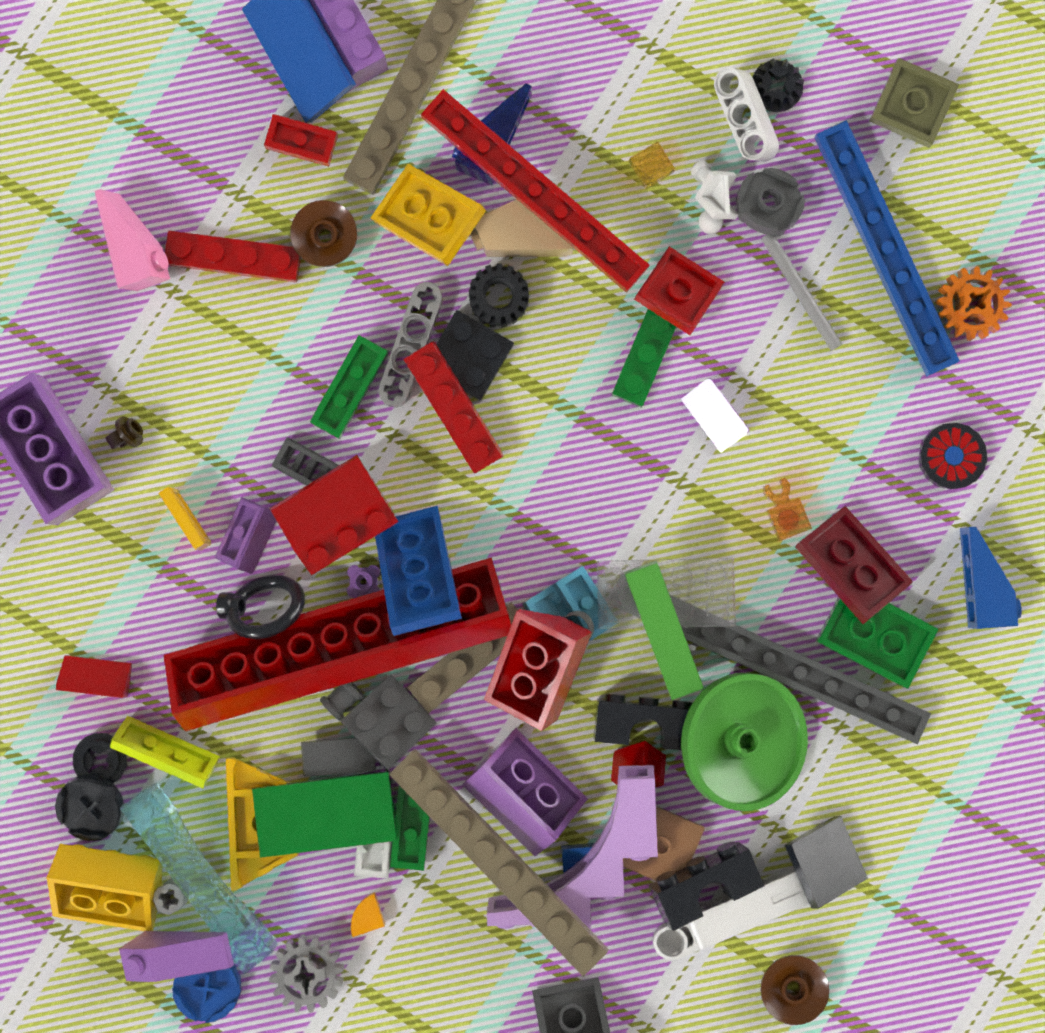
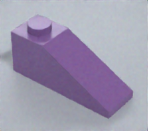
M144 931L119 948L126 981L157 982L227 969L234 965L227 932Z

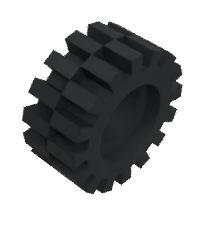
M497 263V266L491 267L490 264L485 266V270H479L476 273L475 279H472L470 283L469 301L472 312L475 316H478L482 323L485 324L486 322L491 327L501 325V328L507 327V324L512 323L513 325L516 323L517 319L525 314L529 303L528 284L523 279V275L519 271L516 272L514 267L510 265L504 267L502 263ZM494 284H504L512 292L510 303L503 308H495L486 300V292Z

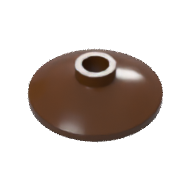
M329 200L314 201L304 206L294 217L290 229L291 242L296 253L305 262L318 267H330L343 262L354 250L357 242V226L353 216L344 206ZM324 231L331 233V238L327 242L320 240V234Z
M788 955L779 958L767 968L762 977L760 991L763 1004L767 1011L782 1023L789 1025L809 1023L816 1019L827 1005L829 999L827 977L821 967L807 957ZM792 981L798 983V989L795 992L787 991V985Z

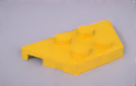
M234 757L226 758L230 879L231 891H236L254 879L272 871L277 866L295 858L300 853L260 858L252 789L290 782Z

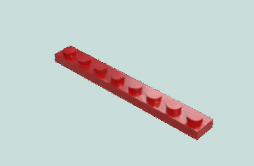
M444 89L421 113V118L626 293L649 268L650 265Z

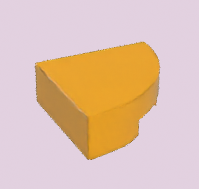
M375 892L367 895L356 907L351 919L352 937L385 927V920Z

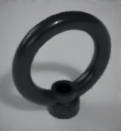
M267 575L246 583L235 593L221 592L216 601V611L218 617L226 619L230 629L237 635L248 639H265L280 634L296 622L305 605V594L300 584L294 579L283 575ZM271 588L284 589L290 593V607L275 621L254 626L248 625L240 619V616H243L246 611V600L254 594Z

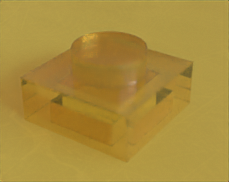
M658 141L629 159L630 165L645 189H648L675 171L673 164Z

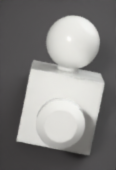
M703 160L696 162L691 170L693 178L703 182L695 196L698 203L705 209L699 216L698 225L704 233L715 234L722 228L723 219L736 220L739 215L729 202V189L737 175L734 172L711 171V166Z

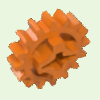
M979 266L971 269L970 274L966 268H962L957 272L958 277L954 274L950 275L946 279L948 285L939 287L938 291L944 297L935 301L936 305L943 306V310L938 315L940 318L946 317L947 322L944 324L945 330L952 326L955 328L954 337L957 338L965 332L967 341L975 339L977 334L980 339H984L989 336V331L995 333L1001 329L998 322L1003 323L1008 320L1009 317L1003 310L1012 307V303L1004 301V296L1008 295L1010 290L1000 289L999 286L1002 284L1003 279L1001 277L993 281L991 279L992 270L989 269L981 275ZM971 283H977L983 287H973ZM981 296V298L977 301V304L975 305L974 309L971 308L970 310L965 312V309L969 307V303H971L972 299H976L977 297ZM953 299L955 300V311L953 308ZM963 320H973L976 324L979 323L980 325H971Z

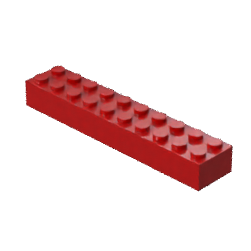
M492 557L452 569L461 619L393 636L383 589L302 613L292 626L280 634L269 638L248 639L235 633L164 654L172 715L186 732L508 635L512 624Z

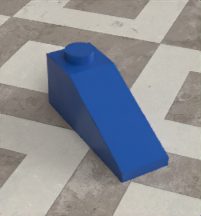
M977 527L960 528L968 628L984 629L1018 626L1022 607L1020 600L1016 598L1015 590Z

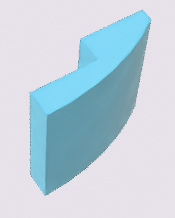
M583 566L522 604L525 610L565 617L573 611L586 613L594 624V633L589 641L619 623ZM568 616V620L588 629L587 623L579 616Z

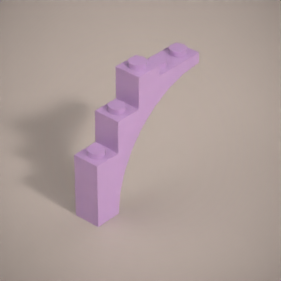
M653 765L619 766L616 798L610 818L599 839L594 843L590 851L568 871L546 883L590 930V898L613 900L616 897H624L623 858L644 861L650 857H658ZM506 896L489 898L487 926H497L502 929L512 928L515 925H531L535 927Z

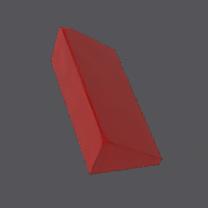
M64 655L55 690L117 698L128 697L132 663Z

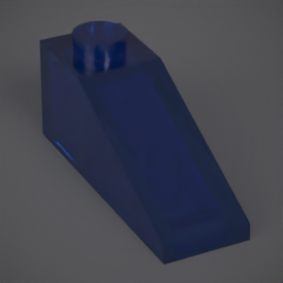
M525 83L481 120L509 145H511L532 97V86ZM455 147L452 158L456 159V170L493 186L495 180Z

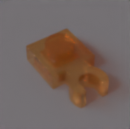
M786 478L779 480L782 486V491L779 495L771 491L769 484L763 486L765 497L773 501L775 507L766 511L778 541L812 529L800 497L790 501L788 496L790 484Z

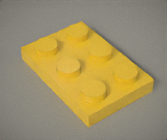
M407 164L370 218L377 225L449 266L486 210L476 201L414 166Z

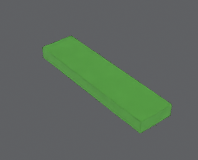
M657 560L624 572L671 700L704 689Z

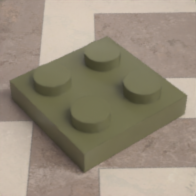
M898 58L869 122L930 148L934 143L959 84Z

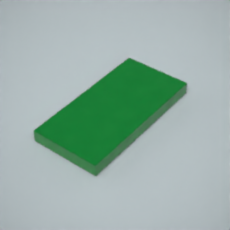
M384 771L253 788L260 858L397 841L390 772Z

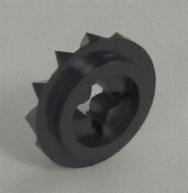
M773 58L764 64H760L752 76L764 107L768 111L783 112L789 110L798 103L803 94L804 79L799 73V67H794L787 59L782 61ZM771 77H774L776 80L787 78L783 85L785 92L778 88L768 93L773 83Z
M94 733L82 739L76 746L73 753V768L77 776L95 774L106 778L111 783H115L122 777L128 766L127 755L110 748L113 736L109 735V733ZM110 750L106 758L109 767L102 765L92 770L91 768L97 760L93 752L101 754Z

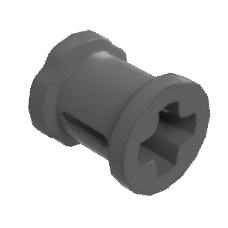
M351 682L338 686L328 696H322L320 702L336 719L341 721L344 718V713L357 700L362 701L365 696Z

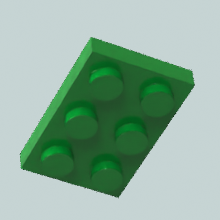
M838 597L816 642L908 689L939 629L890 603L862 624Z

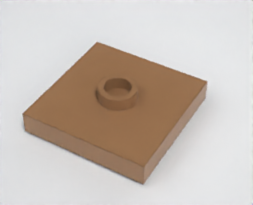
M656 806L658 857H650L644 861L623 858V867L655 881L659 875L665 872H677L687 867L686 864L692 860L705 830L703 825Z

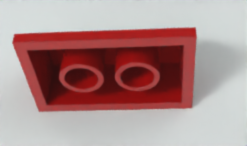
M355 455L270 508L294 552L311 576L398 523L390 504L358 455Z
M523 609L517 610L484 700L534 728L543 731L556 722L560 716L592 632L561 616Z

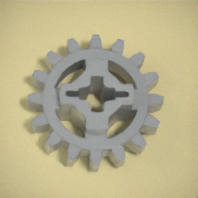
M304 934L300 936L297 945L292 939H289L286 943L287 951L282 948L278 949L275 955L280 961L275 960L270 964V969L277 971V973L270 976L269 983H278V987L273 994L277 996L283 993L285 996L282 1003L283 1006L288 1005L292 1001L295 1003V1012H299L302 1005H307V1009L311 1013L314 1011L317 1002L322 1008L327 1006L328 1000L326 996L332 999L336 998L338 991L334 986H342L344 981L337 974L343 972L345 967L344 964H336L335 962L340 956L339 951L333 953L328 951L331 946L330 941L321 946L319 945L318 935H315L311 942H307ZM313 953L319 955L324 961H320ZM297 954V964L285 969L287 961ZM304 965L307 967L308 973H314L310 981L307 979L306 974H300ZM329 978L326 987L317 993V983ZM290 986L295 987L301 994L294 991Z

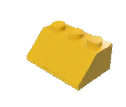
M59 844L46 877L53 917L140 931L154 930L157 908L153 902V897L157 888L162 885L161 859H155L148 855L124 854L116 850L92 849L79 844Z

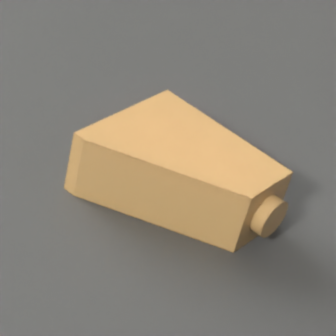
M517 199L484 214L470 234L477 251L483 248L486 257H566L573 254V247Z

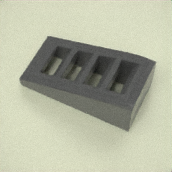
M287 437L272 467L307 486L313 482L311 478L319 463L323 465L315 480L338 467L339 464ZM295 449L300 451L292 467L288 468L287 464ZM307 456L311 458L301 475L299 471Z

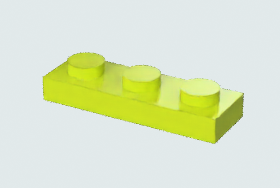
M128 715L111 739L110 748L202 789L217 766L220 757Z

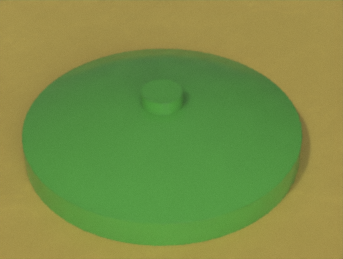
M753 673L730 674L708 685L692 703L685 718L681 736L683 763L695 788L711 802L736 811L758 810L773 804L784 796L793 786L802 770L808 747L806 720L794 695L778 681Z

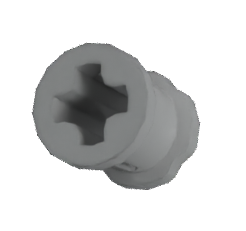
M174 877L167 880L154 893L153 902L157 910L167 915L179 911L190 899V886L182 878ZM171 889L175 891L174 897L177 898L175 902L170 901L171 895L167 893Z

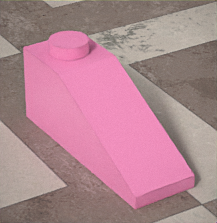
M102 189L94 191L118 288L140 291L170 280L168 272L169 263L162 246L122 196L118 193Z

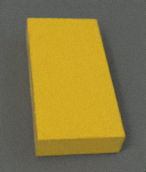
M167 487L160 491L158 494L193 548L202 551L210 546L211 540L178 489Z

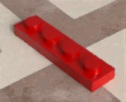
M168 230L165 255L167 256L169 266L294 283L298 281L301 257L292 246Z
M434 341L403 359L474 474L504 456Z

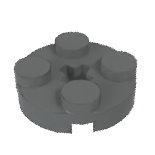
M765 168L763 172L749 174L742 182L736 197L737 212L739 213L738 219L759 233L771 234L772 236L783 235L786 230L796 224L804 209L805 199L804 195L801 196L797 188L798 182L789 173L776 168ZM769 195L775 198L774 203L778 206L769 207L763 202L762 198L767 199Z

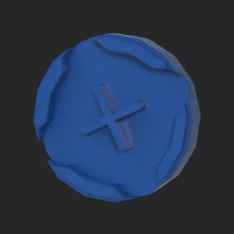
M235 964L227 969L174 978V987L172 988L173 999L178 1010L188 1019L201 1022L206 1021L205 1023L215 1022L226 1017L236 1006L242 991L241 976Z

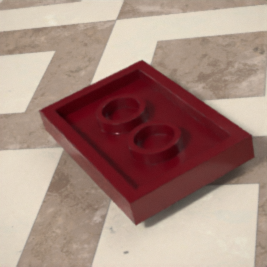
M846 506L795 546L862 624L872 618L913 583L912 579Z

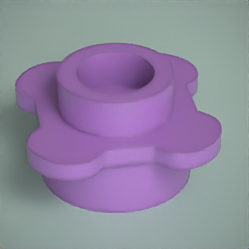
M352 565L348 568L347 575L350 577V586L347 588V594L350 597L356 598L359 595L380 591V588L377 586V577L380 575V569L377 566L370 565L368 568H359L357 565ZM362 578L367 580L365 585H362L360 582Z

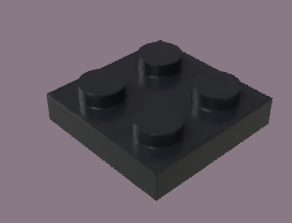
M456 310L436 345L466 394L481 402L512 350L514 342Z

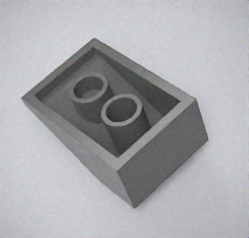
M599 977L532 990L540 1033H610Z

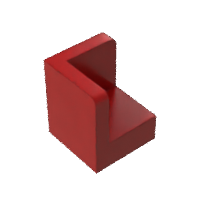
M646 741L615 750L613 753L611 781L618 785L619 766L653 765L655 788L664 786L666 755Z

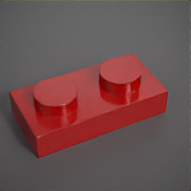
M273 114L264 147L267 150L329 167L338 139V133Z

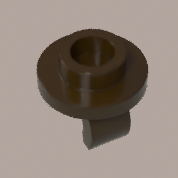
M121 416L115 421L116 431L105 438L112 450L118 446L121 448L127 445L138 447L143 443V429L136 420Z

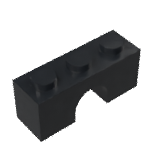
M605 693V699L597 698L593 736L595 742L629 745L632 727L641 720L649 719L657 722L660 727V746L663 749L681 750L683 725L693 702L673 700L672 706L659 705V699L652 697H639V702L625 701L626 695Z
M740 842L724 843L717 848L716 853L708 857H696L687 862V867L677 872H665L656 878V882L648 885L663 922L672 931L704 916L699 906V895L701 890L709 883L719 882L723 892L734 901L764 887L750 850Z

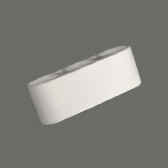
M730 67L720 70L715 77L714 87L740 153L748 160L763 162L771 160L778 152L779 143L751 74L744 70ZM737 76L739 81L738 87L734 92H731L730 82ZM749 106L751 117L748 122L744 123L742 114L744 109ZM761 137L764 145L762 151L757 154L754 145L756 140Z

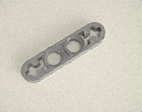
M423 282L415 287L381 379L378 391L379 396L384 404L389 407L397 408L404 405L410 396L415 382V377L410 369L403 370L398 368L396 365L397 356L401 352L414 353L429 343L443 301L441 290L432 282ZM428 290H431L433 297L437 299L435 303L429 302L425 312L426 314H432L430 319L422 314L412 313L414 308L419 312L421 311L423 302L419 295L426 294ZM417 320L425 324L426 332L422 337L412 338L407 334V327L412 321ZM391 371L400 376H410L408 382L401 378L399 389L403 392L402 397L396 396L394 401L389 400V394L385 392V389L387 387L392 388L396 381L395 376H390Z

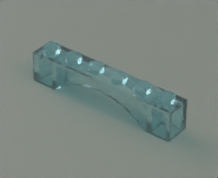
M157 782L144 789L120 808L212 932H227L232 958L243 974H246L274 951L278 945L276 940L261 920L234 895L214 871L189 834L178 810Z

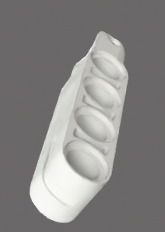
M791 866L763 878L764 887L736 901L725 894L700 905L704 916L675 931H672L665 923L660 925L653 934L654 949L664 959L678 960L809 904L794 867Z

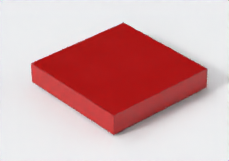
M669 246L634 300L683 332L691 335L725 282Z

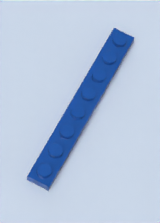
M847 120L817 133L814 139L926 377L960 362Z

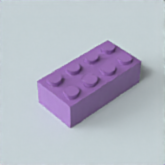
M32 372L0 392V451L45 524L58 526L114 491L113 486L45 377Z

